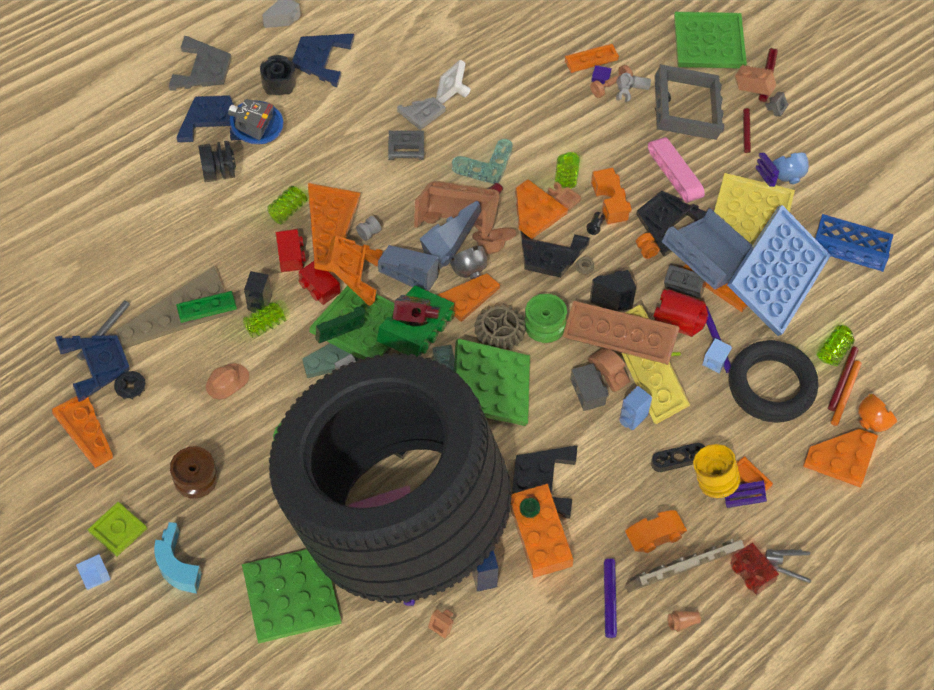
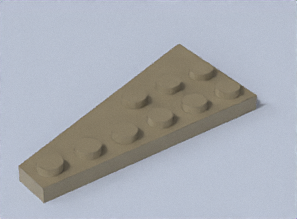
M213 266L117 329L116 332L122 349L232 314V311L184 323L180 322L176 304L224 293L215 267Z
M734 539L722 543L723 547L716 549V546L705 549L704 554L697 555L695 553L685 557L686 560L684 557L676 559L667 564V567L663 564L653 568V570L648 571L649 574L646 571L629 579L630 583L625 585L628 593L729 555L745 548L742 540L735 542Z

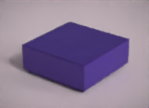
M595 65L591 82L597 80L604 84L606 80L610 79L612 68Z

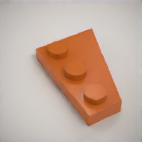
M486 273L442 292L438 296L454 303V317L462 322L500 289V284Z

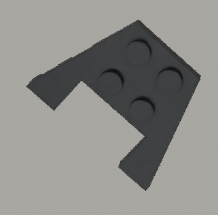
M660 191L639 208L636 215L646 231L652 234L654 243L658 245L661 254L665 257L671 252L662 243L668 228L675 226L687 215L696 222L704 218L707 212L699 209V206L695 204L689 205L682 202L683 199Z
M520 231L524 269L560 278L590 243L589 237L574 234L571 246L565 247L534 240V238L531 239Z
M577 446L516 455L512 494L548 484L552 493L555 463L575 465ZM552 497L557 513L570 519L572 499Z

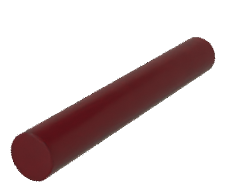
M749 108L743 109L745 153L751 152Z

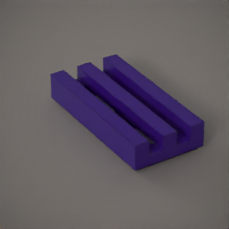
M759 153L761 159L757 160L759 165H756L755 168L769 187H775L780 171L766 153Z
M764 481L740 484L733 494L725 497L726 507L731 508L767 502ZM762 494V496L745 498L750 497L751 495ZM739 497L744 498V499H738V500H732V501H730V499H733V498H739Z

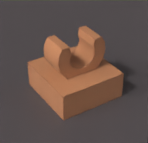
M436 609L431 616L428 628L445 639L450 634L454 622L451 617L454 613L448 609L443 613Z

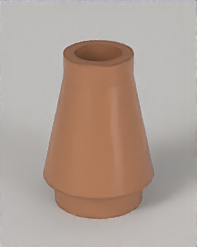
M673 611L668 614V625L671 630H676L677 632L701 622L698 611Z

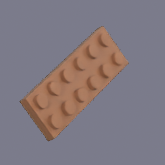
M573 301L562 337L668 365L679 327Z

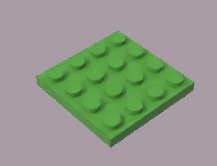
M674 12L678 67L740 68L742 65H747L741 13Z
M347 285L310 326L309 332L316 335L317 325L354 312L356 307H363L365 309L363 327L330 339L327 342L359 359L362 358V360L369 356L371 358L375 357L378 354L383 356L390 347L377 342L378 329L387 317L393 318L395 303L376 294L375 302L369 306ZM397 320L406 325H410L412 323L410 321Z
M457 339L455 342L454 372L459 374L470 386L480 402L485 417L526 426L528 424L530 355Z
M307 549L242 564L258 644L341 624L332 581L323 573Z

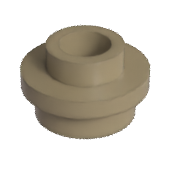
M581 257L576 262V270L584 275L590 274L594 270V262L589 257Z

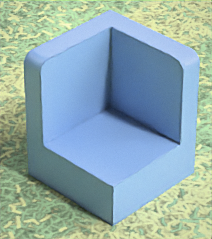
M715 338L705 354L702 365L720 374L732 347Z
M100 554L76 565L87 590L111 580Z

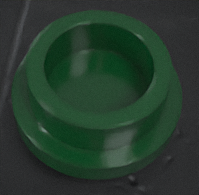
M534 498L524 499L519 506L520 513L526 518L536 517L540 512L539 502Z

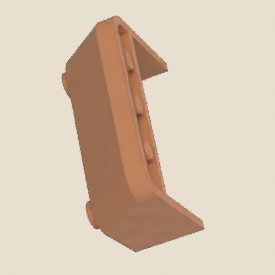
M441 181L430 182L415 199L414 227L418 228L423 221L434 224L441 218H449L451 216L455 218L462 209L478 201L481 213L474 226L478 231L482 232V238H486L493 228L499 192L493 189Z

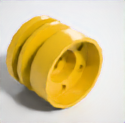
M720 444L708 445L699 450L695 455L693 465L701 491L712 498H724L733 494L740 484V474L733 451Z

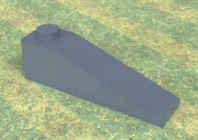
M478 201L462 209L457 217L453 218L451 216L447 218V223L440 226L437 224L420 238L424 253L438 256L439 270L450 263L449 259L454 258L453 256L457 253L480 215L481 208Z

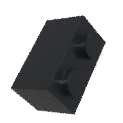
M250 271L244 288L248 311L266 314L272 297L268 274Z

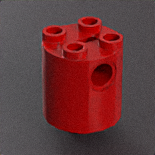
M669 289L668 291L663 290L660 297L661 306L656 307L653 316L655 318L654 321L678 326V333L690 337L704 329L708 319V312L704 301Z

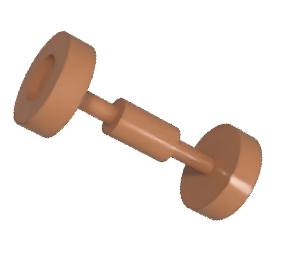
M624 64L618 68L619 76L623 73H629L633 76L629 66ZM613 76L606 80L603 85L597 80L592 82L590 88L596 98L603 97L605 95L604 87H610L617 83L619 76Z

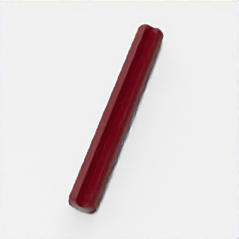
M769 49L765 69L772 70L773 73L778 54L777 49ZM759 94L758 100L766 103L769 95Z

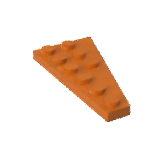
M308 183L315 269L333 272L327 266L331 239L335 235L346 238L360 200V193Z

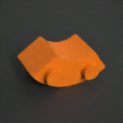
M676 510L657 513V518L649 521L644 518L626 529L625 533L636 552L650 553L661 544L674 543L682 538L681 535L687 529Z

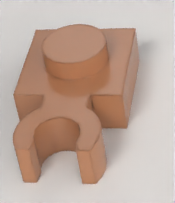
M558 182L554 183L556 190L548 188V194L555 197V200L565 206L568 211L581 200L580 195L568 187L562 189L561 184Z

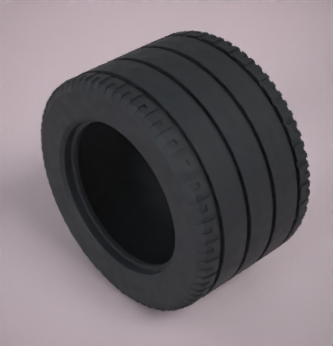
M393 353L392 355L384 354L383 356L378 354L372 358L369 356L363 360L362 358L358 359L354 363L352 361L348 363L349 365L340 366L338 370H332V373L325 374L323 379H318L314 385L311 384L309 389L305 390L302 396L296 399V403L290 406L291 409L285 413L286 417L281 420V425L277 428L278 433L274 435V441H272L271 445L272 449L270 450L271 457H269V477L272 491L279 507L314 561L330 580L341 589L369 601L377 600L382 603L384 601L386 603H392V601L401 603V601L407 603L412 599L414 601L419 600V598L426 599L431 594L434 596L437 595V592L446 591L448 587H454L455 583L462 582L464 577L467 578L472 571L475 572L477 566H481L484 563L483 560L485 558L488 559L490 556L489 552H493L495 544L499 543V537L502 536L503 528H506L507 525L506 520L509 518L512 496L510 476L480 402L470 386L459 374L453 372L452 369L447 368L444 364H439L435 360L432 361L431 358L424 359L422 356L416 357L414 354L407 356L402 353L401 355ZM410 450H432L441 453L435 469L428 478L404 497L385 505L369 508H356L345 505L347 497L357 480L379 461L391 455Z

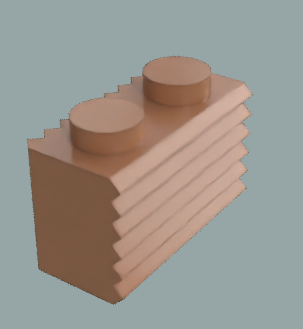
M742 65L735 75L738 88L742 91L771 95L776 87L773 72L769 69Z

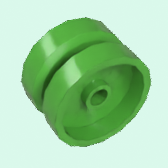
M539 294L532 297L527 302L525 308V328L527 334L535 341L550 343L560 339L563 336L567 323V307L562 299L552 294Z

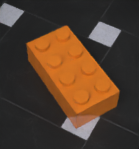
M548 484L512 494L510 510L533 578L573 567V557ZM526 498H534L540 504V512L534 518H526L520 513V503Z

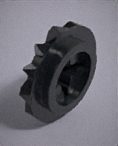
M127 371L116 378L114 389L117 395L121 396L124 400L126 398L133 400L134 397H140L141 393L145 391L146 382L140 373ZM126 382L131 385L133 384L134 389L127 388Z

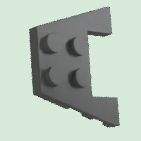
M184 36L181 51L196 53V59L190 76L172 74L169 90L175 91L176 88L180 87L191 89L192 86L202 85V87L223 85L232 59L231 54Z

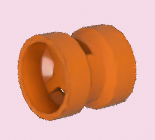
M651 233L642 234L636 239L635 243L641 249V254L645 259L652 258L659 253L660 249L654 243Z

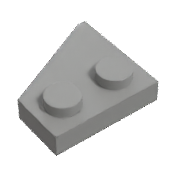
M432 97L424 101L412 102V105L406 107L399 105L397 106V112L421 130L443 114L445 106Z

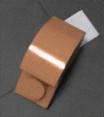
M602 348L587 358L589 363L594 364L596 370H599L601 375H604L612 392H617L630 382L623 369L626 365L611 349Z

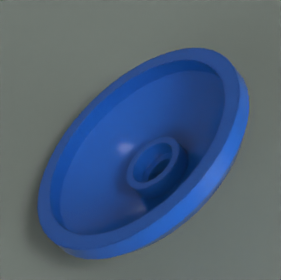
M274 106L273 117L261 140L238 130L235 127L236 117L230 115L231 130L239 139L247 143L265 144L271 142L281 134L283 129V117Z

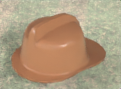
M499 228L491 230L486 238H482V232L480 231L473 233L472 238L477 241L478 246H483L486 254H493L499 252L504 247L505 241L514 238L517 232L512 228Z
M237 363L218 367L208 378L206 391L214 399H226L248 383L249 372L246 367Z

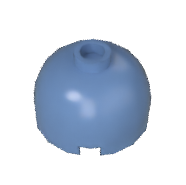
M806 153L790 154L791 157L785 158V156L775 159L773 163L780 171L778 179L783 182H789L790 184L799 183L800 179L808 172L809 161Z

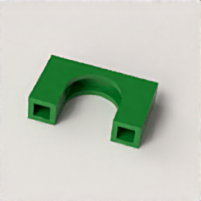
M414 285L406 296L430 300V306L440 308L438 319L428 318V324L409 326L387 317L379 326L377 342L408 356L414 354L417 357L426 354L429 345L436 341L438 333L444 331L448 321H452L455 311H453V302Z

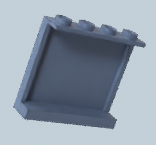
M711 208L708 209L704 218L679 230L674 226L668 228L662 240V243L714 290L729 283L753 246Z

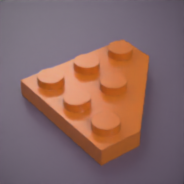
M529 179L516 187L518 229L531 239L567 215L568 209Z
M857 429L811 446L803 467L861 488L878 435Z

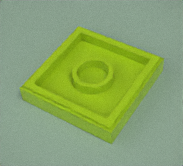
M119 502L113 505L88 528L89 533L116 557L147 530L146 525Z

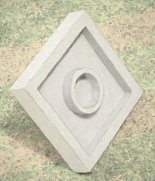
M462 60L455 63L440 77L436 100L441 104L446 102L456 92L464 98L470 92V87L462 84L466 64Z

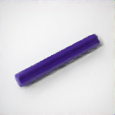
M612 558L604 560L605 636L607 638H615L617 635L615 560Z

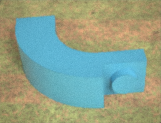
M169 522L167 529L163 531L162 540H155L154 553L159 570L165 580L173 587L182 591L197 593L202 576L200 566L182 563L174 557L180 531L177 523Z

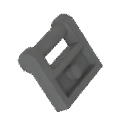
M389 131L388 160H394V158H419V160H424V131ZM394 149H419V151H394Z

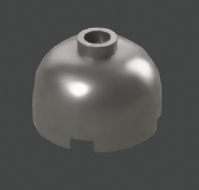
M478 246L479 250L475 251L473 247L453 256L455 260L449 259L452 269L458 276L463 278L470 277L471 280L481 276L480 272L487 266V256L483 246Z

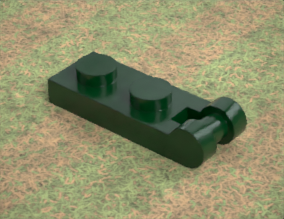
M356 307L354 312L317 325L315 339L320 344L363 327L365 309L363 307Z

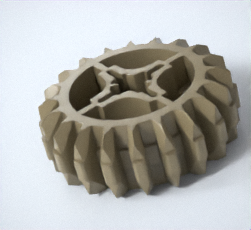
M495 303L494 308L488 305L487 310L482 309L474 324L475 335H477L478 341H482L481 344L504 350L506 348L512 350L514 345L518 346L519 342L523 340L526 331L525 320H523L522 314H518L517 309L512 310L511 305L506 308L504 303L501 307H498Z

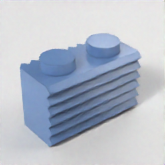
M636 386V389H633L631 394H628L623 399L619 418L620 423L624 427L634 430L648 416L652 396L639 386Z

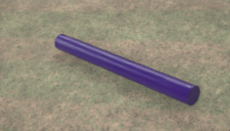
M706 306L708 312L706 324L714 341L716 338L721 341L708 306ZM727 356L724 362V369L726 373H729L731 363Z

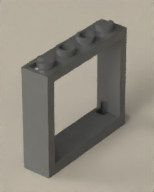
M660 64L654 75L657 129L717 140L720 133L724 131L725 126L722 123L724 111L721 108L723 97L720 94L722 84L720 83L719 75ZM668 81L710 88L712 123L669 116Z

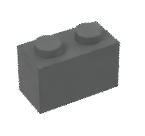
M594 364L572 369L570 380L583 411L606 405V399L609 396L606 386L602 385L601 373L599 370H596Z

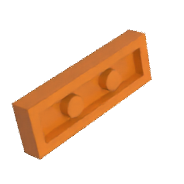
M608 44L565 56V63L570 72L573 73L595 67V65L599 66L617 61L619 55L613 44Z

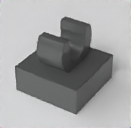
M777 92L774 97H770V103L765 104L768 111H773L774 116L779 117L789 106L784 92Z

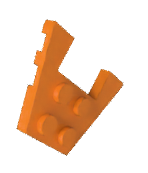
M335 235L331 239L327 266L365 303L371 306L375 302L376 289L362 282L361 275L364 259L377 266L383 251L380 249L372 250L370 246L365 244L363 246L356 245L355 241Z

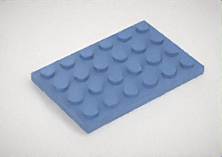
M781 205L777 207L727 286L779 336L786 330L831 255Z

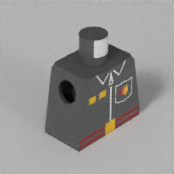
M246 99L241 108L231 105L228 115L236 117L235 127L238 130L261 140L273 117L274 105Z

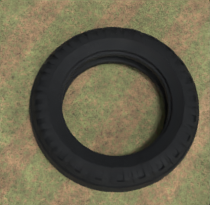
M766 340L753 343L744 348L735 357L730 367L729 387L733 398L746 413L762 421L779 423L796 419L812 406L818 393V375L812 361L800 349L785 342ZM762 361L780 362L795 372L800 382V391L795 397L784 402L765 400L755 394L750 388L747 381V372L753 365Z

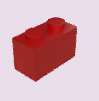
M298 229L275 232L281 273L303 269L302 262H306L305 251L300 249L304 245L302 236H298Z
M314 261L298 271V281L301 287L307 289L315 301H319L322 305L341 293L340 283L328 271L315 269Z

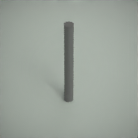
M124 300L94 336L105 335L130 304ZM80 351L77 358L83 361L84 357Z

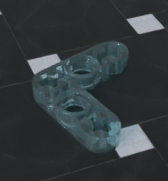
M508 139L499 140L489 164L457 156L452 160V170L459 175L488 183H498L502 179L512 154L513 144ZM502 159L504 162L498 164L495 162V160ZM478 167L481 171L474 172L472 169ZM494 169H496L497 173L494 176H492L494 173Z

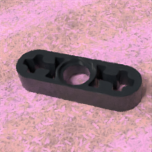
M693 443L657 452L652 457L651 467L656 472H665L693 465V460L697 454L694 453L695 450L699 452L700 449L706 446L702 443ZM682 454L685 459L677 461L674 459V455ZM657 459H660V461L664 462V464L661 465L659 462H657Z

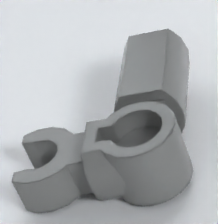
M623 73L617 78L619 89L616 95L617 101L622 99V95L625 96V102L630 101V87L648 90L651 79Z

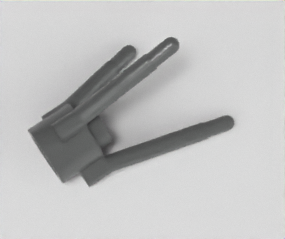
M766 549L765 565H770V570L779 571L811 583V579L778 566V564H783V556L810 555L809 551H802L801 549Z

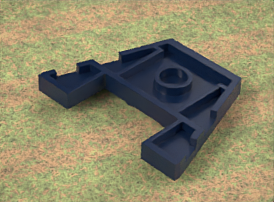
M354 34L301 37L292 59L295 68L309 75H316L319 77V80L323 82L328 81L332 86L338 87L341 71L326 69L333 47L351 50L355 39Z
M230 95L194 97L177 134V143L194 142L195 127L230 126L228 111L230 106L234 105ZM230 127L231 141L241 140L233 133Z
M117 335L92 336V338H80V336H72V338L55 337L60 355L81 350L92 377L73 383V389L78 402L83 401L111 383L120 374L130 370Z

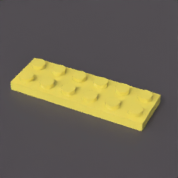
M638 305L626 312V314L648 319L642 305ZM621 353L636 385L652 396L649 413L655 424L690 406L670 362L666 365Z

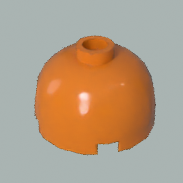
M874 394L866 396L859 405L858 415L861 418L859 423L865 430L870 428L874 432H884L898 421L891 410L888 412L885 408L886 405Z

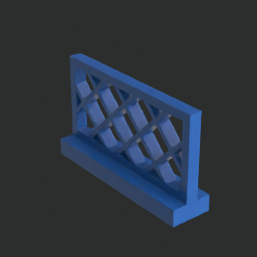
M822 214L815 239L831 257L883 272L889 258L894 234ZM824 221L832 223L833 226L827 227ZM843 228H849L851 231L845 232ZM838 230L840 235L835 236L832 231ZM860 233H867L869 236L864 238ZM855 235L858 240L853 241L849 236ZM881 237L888 241L882 243L878 238ZM873 240L876 245L871 246L868 241Z

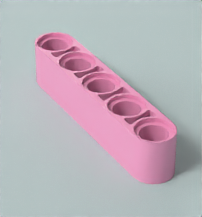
M667 137L648 143L651 156L686 203L704 197L705 192L702 184Z

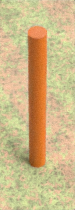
M854 361L831 420V424L834 426H838L862 365L860 361Z

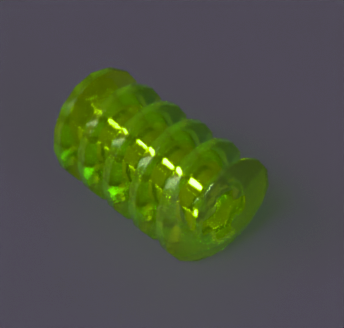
M567 152L557 158L555 182L560 183L562 188L568 187L572 189L577 185L580 163L578 154Z
M289 186L282 195H279L272 204L268 205L267 210L273 221L283 224L282 219L284 221L288 220V216H292L293 211L296 212L298 207L303 206L302 202L306 203L308 199L302 190L296 186Z
M271 302L269 307L264 306L262 310L258 309L256 314L251 313L249 318L244 317L243 324L249 335L253 338V333L258 337L260 336V329L266 333V326L273 329V322L279 326L280 318L284 322L287 320L279 304Z
M837 325L817 353V357L826 364L839 366L840 362L844 359V355L847 354L851 345L855 342L851 329L845 325Z

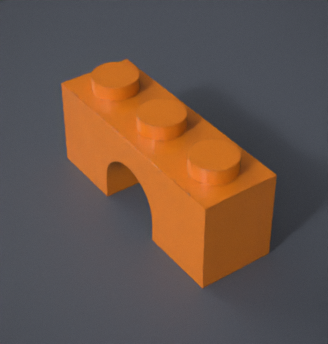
M613 167L593 171L591 184L596 196L606 195L610 197L603 200L602 212L605 215L607 225L627 221L631 212L630 202L626 201L625 190L620 186L619 175L615 174Z

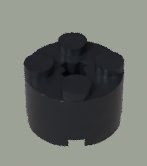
M273 55L268 57L267 61L261 63V82L266 94L289 95L293 92L296 85L295 66L292 61H289L283 55Z

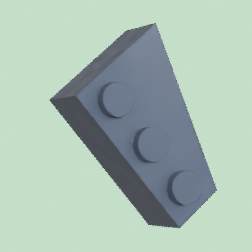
M389 245L378 260V272L411 287L415 285L429 291L438 278V256Z

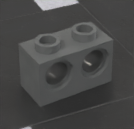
M672 265L669 266L664 280L666 289L700 299L707 283L696 272Z

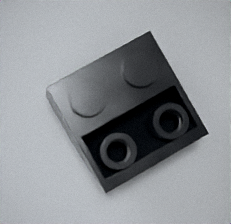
M629 270L616 271L613 274L600 275L592 280L590 302L602 308L618 312L632 309L636 286Z

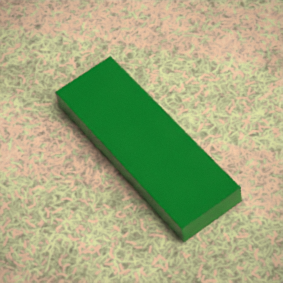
M232 291L176 304L181 323L237 310Z

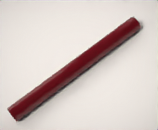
M855 346L851 347L828 405L830 411H835L859 351Z

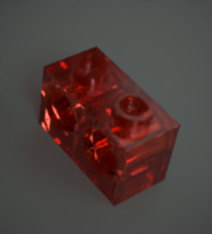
M753 542L735 553L730 562L733 571L743 578L746 587L756 595L774 584L779 576V573ZM742 560H748L751 564H745ZM759 575L763 577L764 580H759L755 576Z

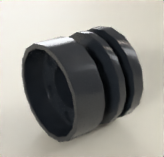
M229 140L224 141L225 149L221 150L220 142H217V151L212 150L210 143L198 145L204 182L216 181L217 172H221L223 180L226 179L225 171H229L230 178H235L236 163Z

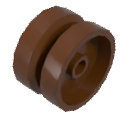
M198 446L186 447L173 456L170 462V473L176 490L182 496L190 499L201 498L208 495L215 488L218 474L214 459L206 449Z

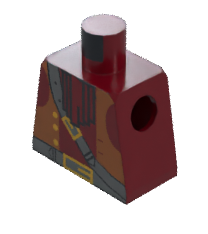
M401 295L395 300L393 319L424 323L428 318L438 319L440 308L430 306V300Z

